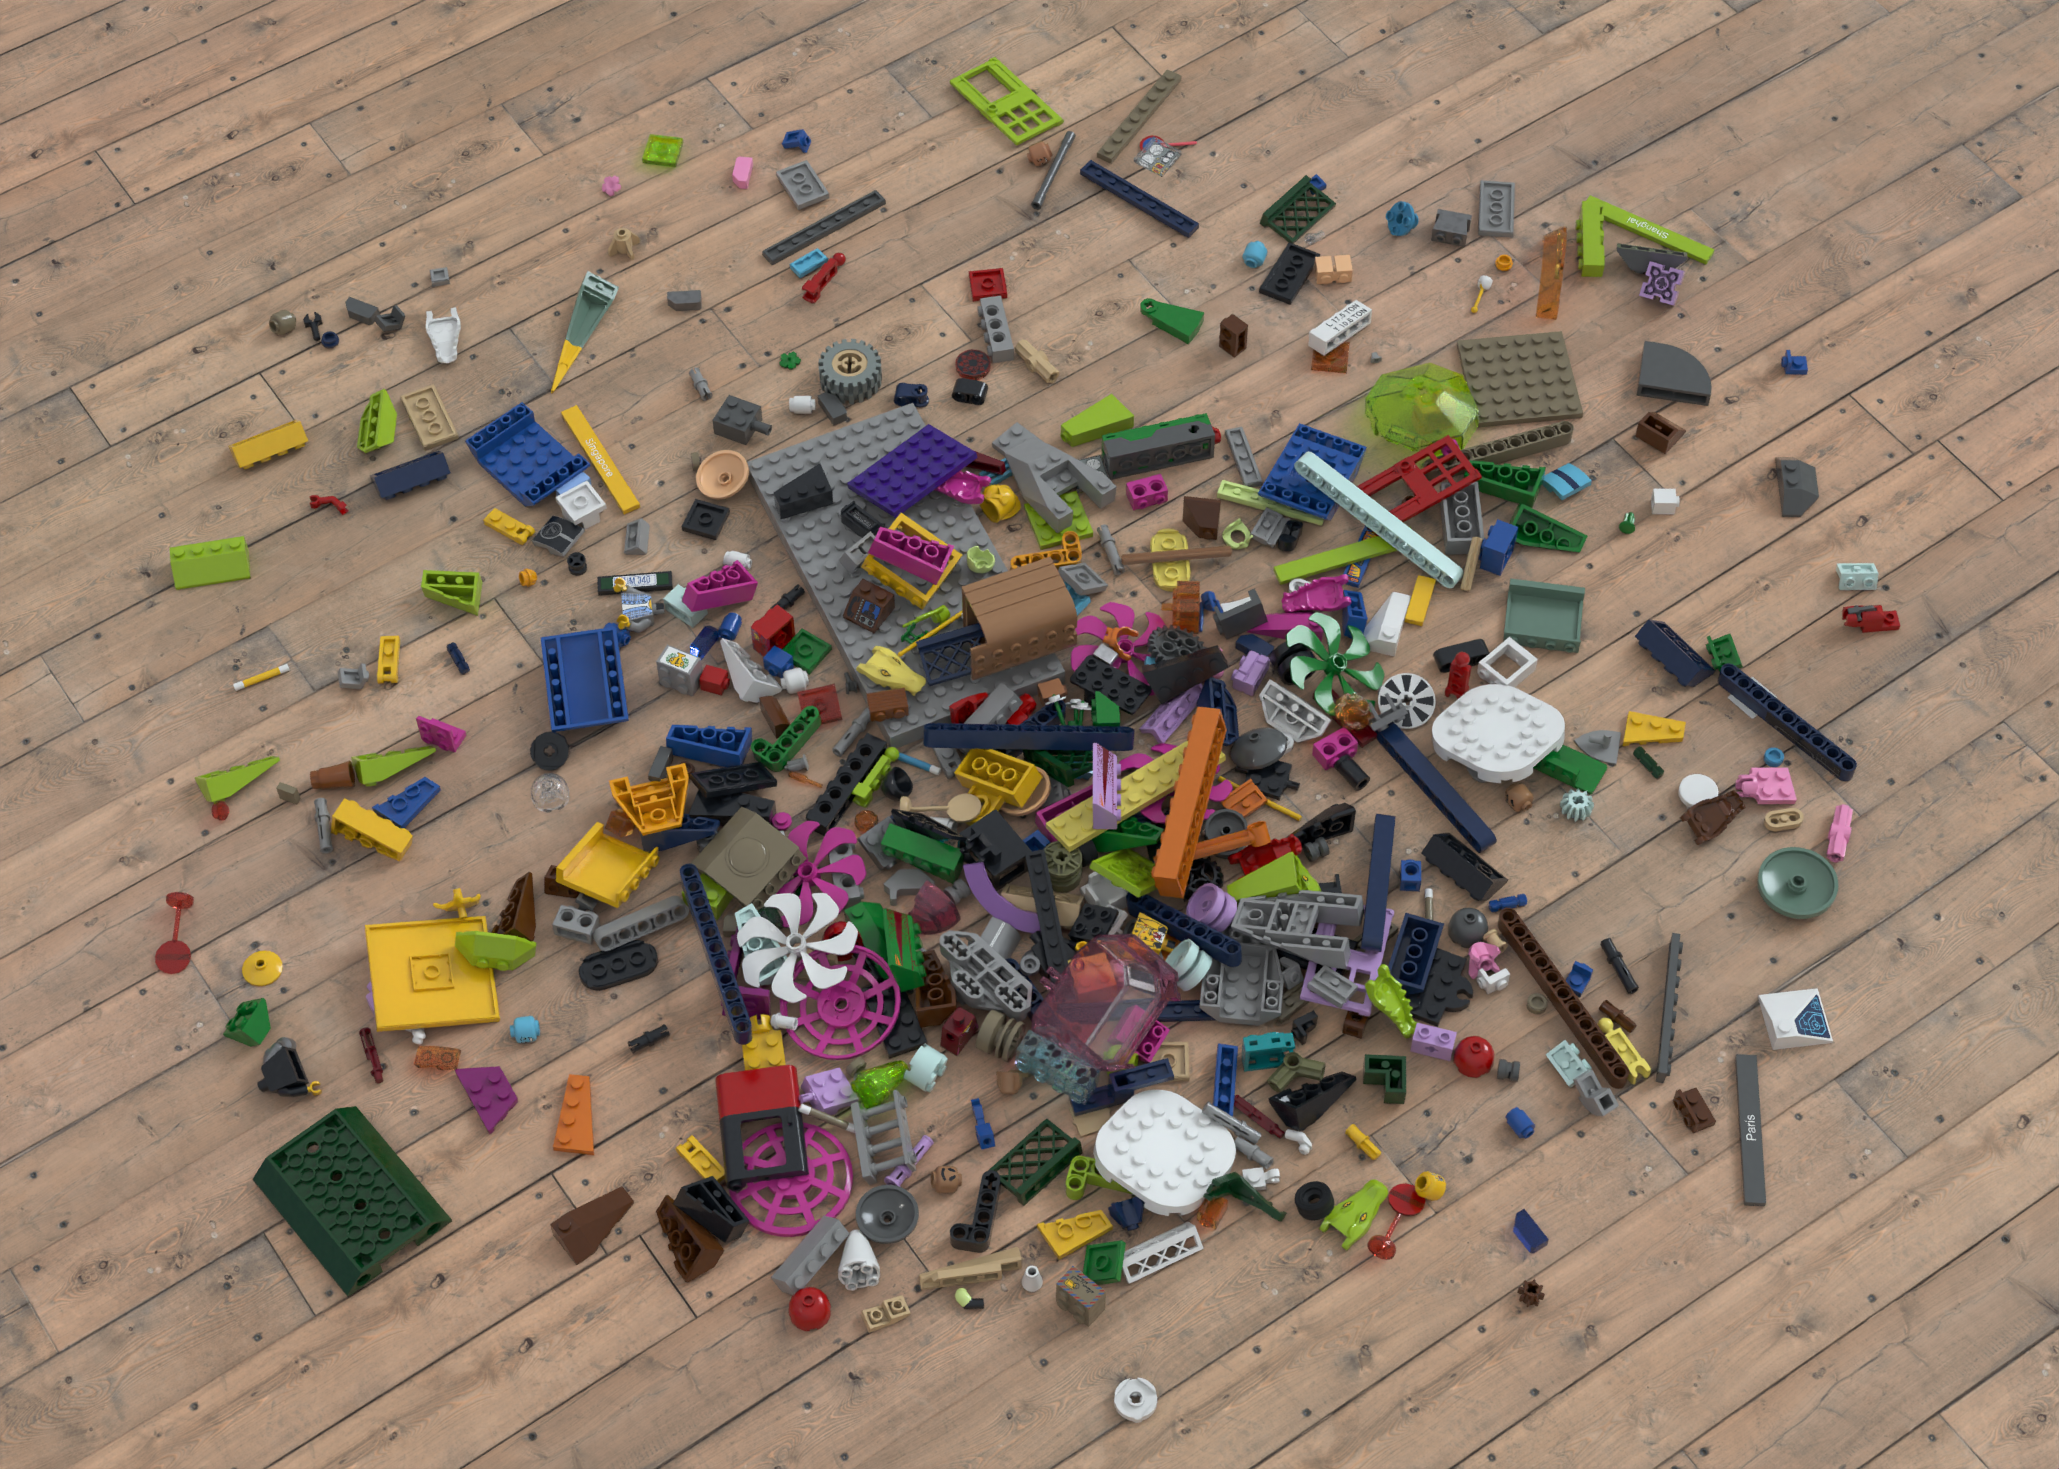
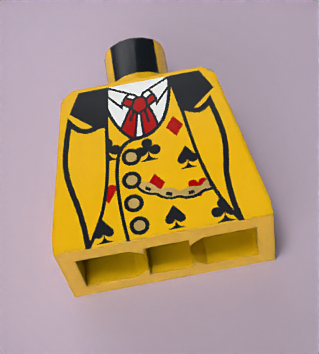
M1139 913L1125 953L1157 959L1161 950L1171 953L1176 942L1165 938L1168 930L1167 926L1143 913Z

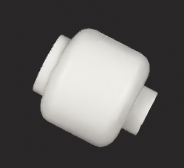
M801 668L784 671L783 678L780 679L782 689H786L789 694L803 692L809 685L807 673Z

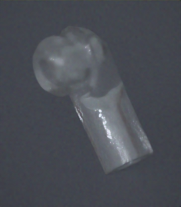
M1322 230L1316 233H1307L1304 241L1309 245H1313L1315 242L1324 239L1325 234Z

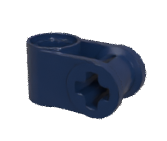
M899 383L896 386L894 403L901 407L911 403L915 407H926L929 404L928 388L924 384Z

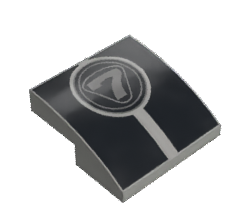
M552 515L531 541L534 546L547 548L550 554L564 557L585 530L578 525H574L569 520Z

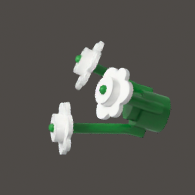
M1053 694L1049 698L1050 702L1045 703V705L1054 702L1061 725H1066L1058 703L1059 700L1066 697L1060 698V695ZM1071 699L1070 702L1065 703L1068 709H1074V721H1067L1068 725L1083 726L1084 710H1092V707H1089L1088 703L1080 699Z

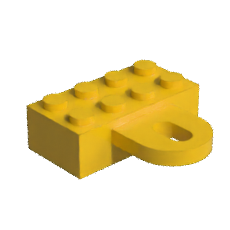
M970 749L954 774L963 787L970 789L967 794H972L978 797L981 803H985L980 814L972 821L965 823L971 826L995 809L999 811L1004 802L1022 808L1042 779L1036 766L993 749Z

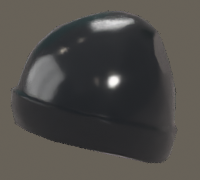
M900 767L892 768L883 778L881 785L883 794L893 801H900L903 796L908 797L913 790L910 777Z

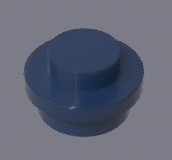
M332 331L324 333L321 339L322 345L326 348L337 346L339 344L338 335Z

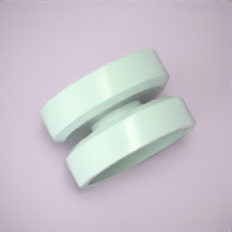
M1187 939L1178 944L1168 955L1162 966V973L1170 980H1175V984L1183 991H1189L1206 975L1211 966L1212 957L1203 950L1199 951V946L1190 939Z

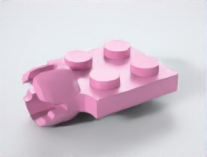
M1751 768L1749 771L1750 775H1739L1735 783V789L1743 791L1737 792L1739 797H1753L1756 799L1757 804H1795L1797 801L1788 768Z

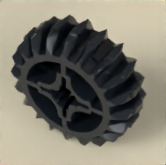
M1210 856L1206 859L1199 858L1193 860L1187 882L1189 886H1186L1183 897L1184 902L1190 900L1193 893L1204 884L1212 883L1219 888L1223 887L1224 875L1221 872V866H1217L1216 861L1211 862ZM1205 873H1207L1212 878V880H1210L1209 877L1205 875Z

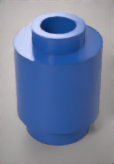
M730 612L724 617L718 630L721 638L730 641L735 640L742 625L740 615Z
M607 623L604 628L616 627L619 647L629 644L631 640L629 630L625 628L623 630L619 629L616 623Z
M1516 1107L1505 1116L1507 1124L1519 1138H1529L1535 1132V1124L1524 1110Z

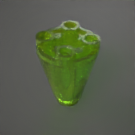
M899 1060L859 1071L855 1074L854 1081L851 1082V1088L854 1092L858 1093L865 1108L869 1109L882 1105L892 1095L893 1090H896L904 1081L906 1069L909 1071V1068L904 1061Z

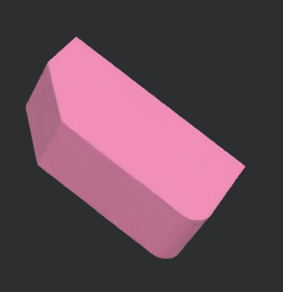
M736 158L732 177L733 182L738 188H748L753 168V158Z

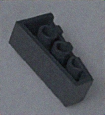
M698 789L689 815L690 818L694 819L705 817L719 820V826H725L741 807L757 813L772 825V819L776 814V805L774 800L745 793L706 798Z

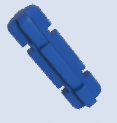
M1519 894L1517 897L1500 898L1499 901L1497 899L1491 900L1488 906L1491 912L1504 908H1515L1517 905L1524 906L1527 904V897L1525 894Z

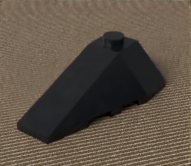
M1347 803L1334 804L1291 834L1299 839L1303 848L1304 844L1308 842L1313 843L1319 837L1328 840L1353 832L1356 809Z
M898 809L891 810L892 816L899 827L940 842H966L967 837L923 813Z

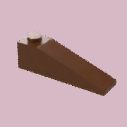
M935 950L922 952L924 956L922 965L925 968L926 976L923 977L924 986L915 988L916 1014L920 1028L941 1025L957 1009L956 991L951 985L949 977L945 973Z

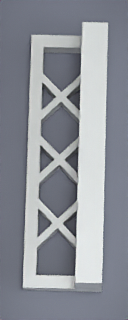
M1186 1222L1126 1250L1122 1271L1127 1283L1130 1284L1204 1249L1195 1225ZM1193 1236L1196 1246L1189 1249L1183 1247L1186 1239ZM1168 1247H1178L1175 1256L1170 1258L1165 1256ZM1153 1254L1159 1256L1156 1265H1146L1149 1256ZM1134 1263L1140 1265L1138 1273L1130 1276L1127 1267Z

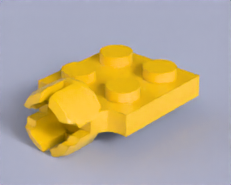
M761 1014L762 1024L759 1025L757 1015L750 1017L753 1038L750 1043L742 1045L745 1070L786 1065L781 1030L777 1031L772 1028L769 1015Z

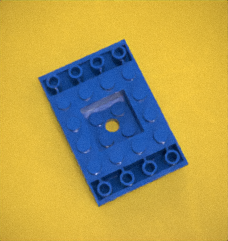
M1299 423L1259 490L1258 495L1331 521L1340 505L1295 470L1294 464L1309 451L1353 483L1367 447Z

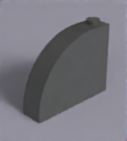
M1650 341L1644 342L1637 396L1703 406L1709 405L1712 389L1711 380L1707 370L1699 360L1683 349L1672 345Z

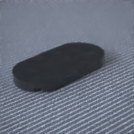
M635 940L609 951H599L590 954L579 967L580 980L585 987L600 991L646 977L657 966L658 956L656 949L651 944Z

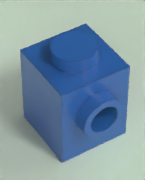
M775 645L763 657L764 669L772 676L783 678L784 671L794 668L793 656Z

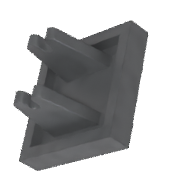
M1388 693L1384 695L1391 709L1379 715L1372 703H1367L1374 715V718L1368 720L1373 731H1383L1389 727V723L1395 721V723L1400 722L1408 714L1402 703L1394 705Z

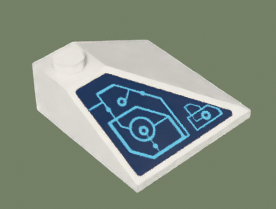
M1818 988L1758 995L1772 1050L1833 1042Z

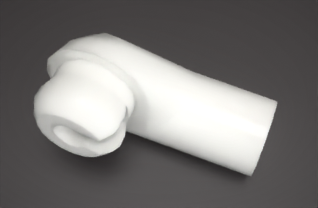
M1291 1129L1286 1130L1285 1138L1297 1141L1300 1145L1298 1149L1301 1154L1306 1155L1312 1150V1143L1305 1133Z

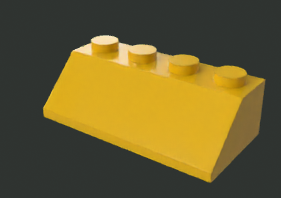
M293 420L228 447L238 467L248 469L254 466V462L260 460L263 463L271 460L270 456L278 454V456L288 453L287 449L293 447L295 450L305 446V442H308L301 421Z

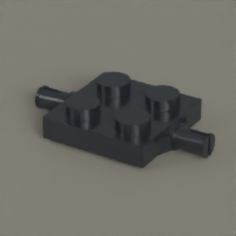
M1279 760L1261 769L1248 770L1238 766L1235 769L1237 772L1246 774L1245 782L1251 778L1252 782L1260 789L1264 796L1279 801L1286 788L1298 791L1300 783L1289 780L1292 764Z

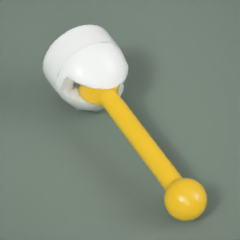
M1483 275L1479 277L1478 287L1480 292L1475 305L1471 308L1472 313H1477V307L1483 291L1489 290L1493 283V280L1488 276Z

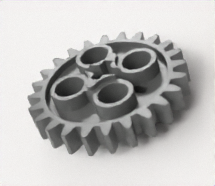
M1163 625L1162 628L1157 627L1156 630H1153L1146 645L1149 647L1147 652L1151 653L1150 657L1156 658L1155 663L1161 660L1166 661L1177 658L1176 656L1183 654L1188 655L1207 647L1203 646V641H1198L1199 636H1193L1194 632L1188 633L1187 628L1181 630L1180 626H1177L1175 629L1172 625L1169 628Z

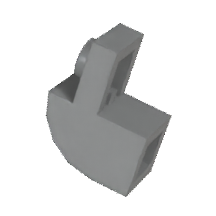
M1588 1069L1573 1079L1581 1095L1578 1097L1579 1100L1593 1115L1604 1116L1619 1106L1611 1089L1601 1087L1592 1069Z

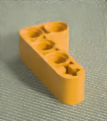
M1074 531L1065 532L1062 536V549L1014 556L1011 559L1010 570L1048 557L1059 561V563H1054L1057 570L1062 566L1081 563L1082 552L1078 534ZM1071 540V541H1073L1074 543H1073V544H1068V543H1066V541ZM1075 557L1077 558V560L1072 561L1069 558Z

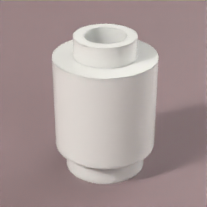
M794 396V398L789 399V410L794 412V414H812V410L816 409L815 399H812V396Z
M733 550L725 553L723 559L724 566H731L734 561L738 560L746 570H750L752 565L750 555Z

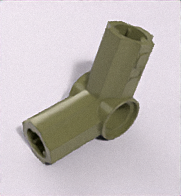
M1290 1052L1285 1055L1284 1062L1268 1078L1267 1083L1278 1093L1283 1091L1294 1078L1299 1076L1321 1081L1325 1074L1326 1064L1303 1058L1296 1052Z

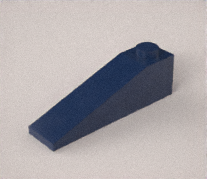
M684 813L682 827L644 836L640 833L643 851H653L655 847L659 848L658 852L715 835L720 821L705 817L694 819L690 818L689 814Z

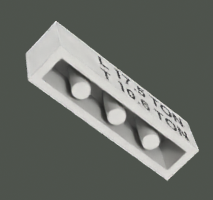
M1357 300L1348 304L1344 309L1335 313L1334 316L1309 332L1308 346L1322 355H1326L1371 323L1372 309Z

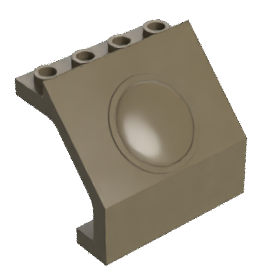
M741 807L691 864L697 867L699 875L703 873L736 898L743 907L752 903L759 913L764 908V903L780 890L807 858L796 844L761 816Z

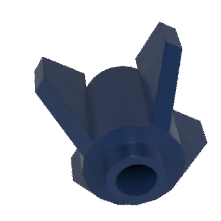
M1136 1196L1132 1199L1112 1203L1108 1210L1110 1216L1122 1229L1127 1228V1231H1132L1140 1228L1139 1224L1142 1223L1145 1202Z

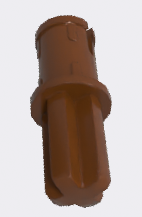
M1605 1000L1600 1005L1599 1010L1606 1014L1613 1023L1619 1024L1629 1033L1634 1031L1637 1025L1623 1014L1624 1011L1622 1009L1619 1010L1608 1000Z

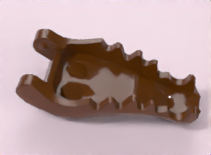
M1732 790L1724 795L1696 803L1680 819L1682 822H1688L1697 837L1694 840L1695 843L1700 845L1720 835L1736 817L1735 815L1746 807L1739 798V794Z

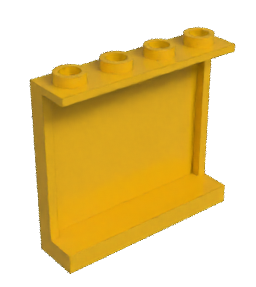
M596 822L556 867V882L619 908L623 902L628 900L631 892L638 888L639 883L647 878L649 871L658 865L660 859L658 856L659 848L655 847L651 853L643 851L604 834V824Z

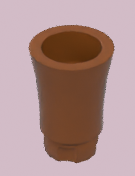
M349 760L338 765L311 771L310 780L312 788L355 787V773L352 762Z

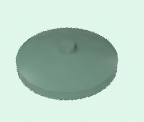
M1800 847L1783 848L1771 853L1762 862L1757 877L1758 890L1766 904L1779 914L1795 919L1813 918L1826 912L1834 903L1839 887L1838 877L1832 865L1820 854Z

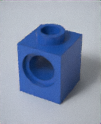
M1412 859L1401 860L1400 891L1420 892L1421 861Z

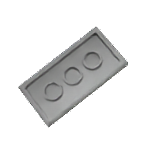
M1480 180L1478 235L1513 238L1515 183Z

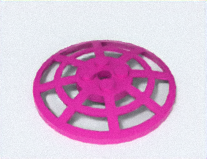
M855 945L850 952L859 954L855 966L848 964L830 966L826 955L831 953L818 950L809 953L808 955L813 960L819 959L821 966L825 968L838 969L846 966L847 971L852 972L849 981L843 980L830 988L823 989L821 993L812 990L814 985L811 980H809L806 986L794 982L805 968L803 959L795 965L793 973L794 986L807 996L804 1000L800 1001L801 1017L797 1019L798 1026L805 1025L806 1029L820 1042L814 1050L804 1044L795 1034L794 1030H786L792 1040L805 1052L826 1060L852 1059L873 1050L890 1034L900 1012V988L887 962L874 951ZM866 957L879 964L887 973L889 979L878 984L877 980L863 969ZM860 975L865 977L873 985V988L862 992L856 985ZM893 986L895 1007L893 1016L888 1017L882 1015L884 1006L882 992ZM877 995L878 1001L876 1013L866 1010V1000ZM808 997L817 1000L818 1009L817 1012L809 1015L806 1013ZM780 999V1013L782 1016H788V1002ZM841 1000L847 1002L846 1007L843 1009L836 1007L837 1003ZM862 1018L871 1020V1024L858 1034L855 1024ZM822 1019L828 1027L824 1035H822L810 1023ZM878 1023L888 1025L886 1031L878 1040L870 1046L863 1048L861 1039L871 1033ZM847 1028L850 1038L846 1039L832 1038L836 1029ZM853 1043L856 1050L855 1053L847 1055H828L823 1053L828 1044L846 1045Z
M803 1122L804 1128L807 1129L805 1133L806 1148L810 1145L822 1155V1157L813 1160L807 1156L809 1175L759 1181L755 1184L753 1182L747 1183L748 1187L739 1193L729 1189L731 1199L749 1219L748 1224L766 1234L779 1237L807 1235L820 1221V1219L815 1221L811 1209L820 1204L828 1193L840 1199L825 1216L836 1218L842 1212L852 1191V1164L844 1146L825 1129ZM782 1123L770 1125L757 1131L742 1144L744 1150L751 1142L765 1133L770 1140L759 1147L752 1157L744 1156V1164L748 1165L747 1170H753L754 1166L768 1168L786 1164V1154L781 1145V1142H784V1137H777L774 1131L782 1128ZM816 1132L823 1134L838 1147L840 1152L828 1155L827 1151L820 1144L811 1139ZM773 1146L776 1155L769 1161L758 1159L766 1149ZM841 1160L845 1162L847 1174L844 1191L832 1185L834 1178L832 1163ZM826 1164L828 1172L826 1182L815 1178L816 1167ZM812 1186L821 1189L822 1191L819 1195L808 1203L805 1194ZM768 1187L775 1195L772 1204L764 1200L758 1194V1191ZM752 1195L753 1199L760 1206L768 1210L765 1222L752 1216L740 1201ZM796 1198L799 1203L798 1207H780L783 1199ZM803 1213L807 1225L790 1228L773 1226L776 1214L795 1215Z

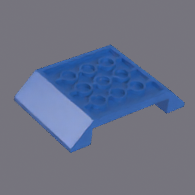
M523 402L465 440L479 465L524 506H534L591 466L579 453L573 456L535 422L533 411Z

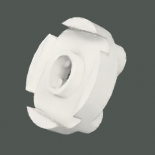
M1129 1378L1122 1381L1115 1390L1114 1406L1117 1412L1123 1418L1135 1423H1140L1149 1418L1157 1407L1155 1387L1143 1378L1132 1380ZM1140 1396V1403H1132L1130 1397Z

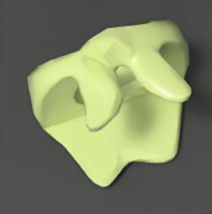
M1240 518L1229 524L1222 533L1224 543L1227 546H1231V549L1237 550L1247 548L1251 538H1253V535L1250 536V531L1241 522ZM1233 531H1241L1245 536V540L1235 543L1231 539V533Z

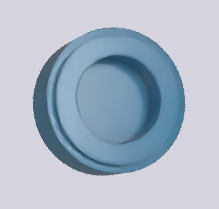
M1778 748L1767 749L1764 755V762L1770 767H1779L1783 763L1784 753Z

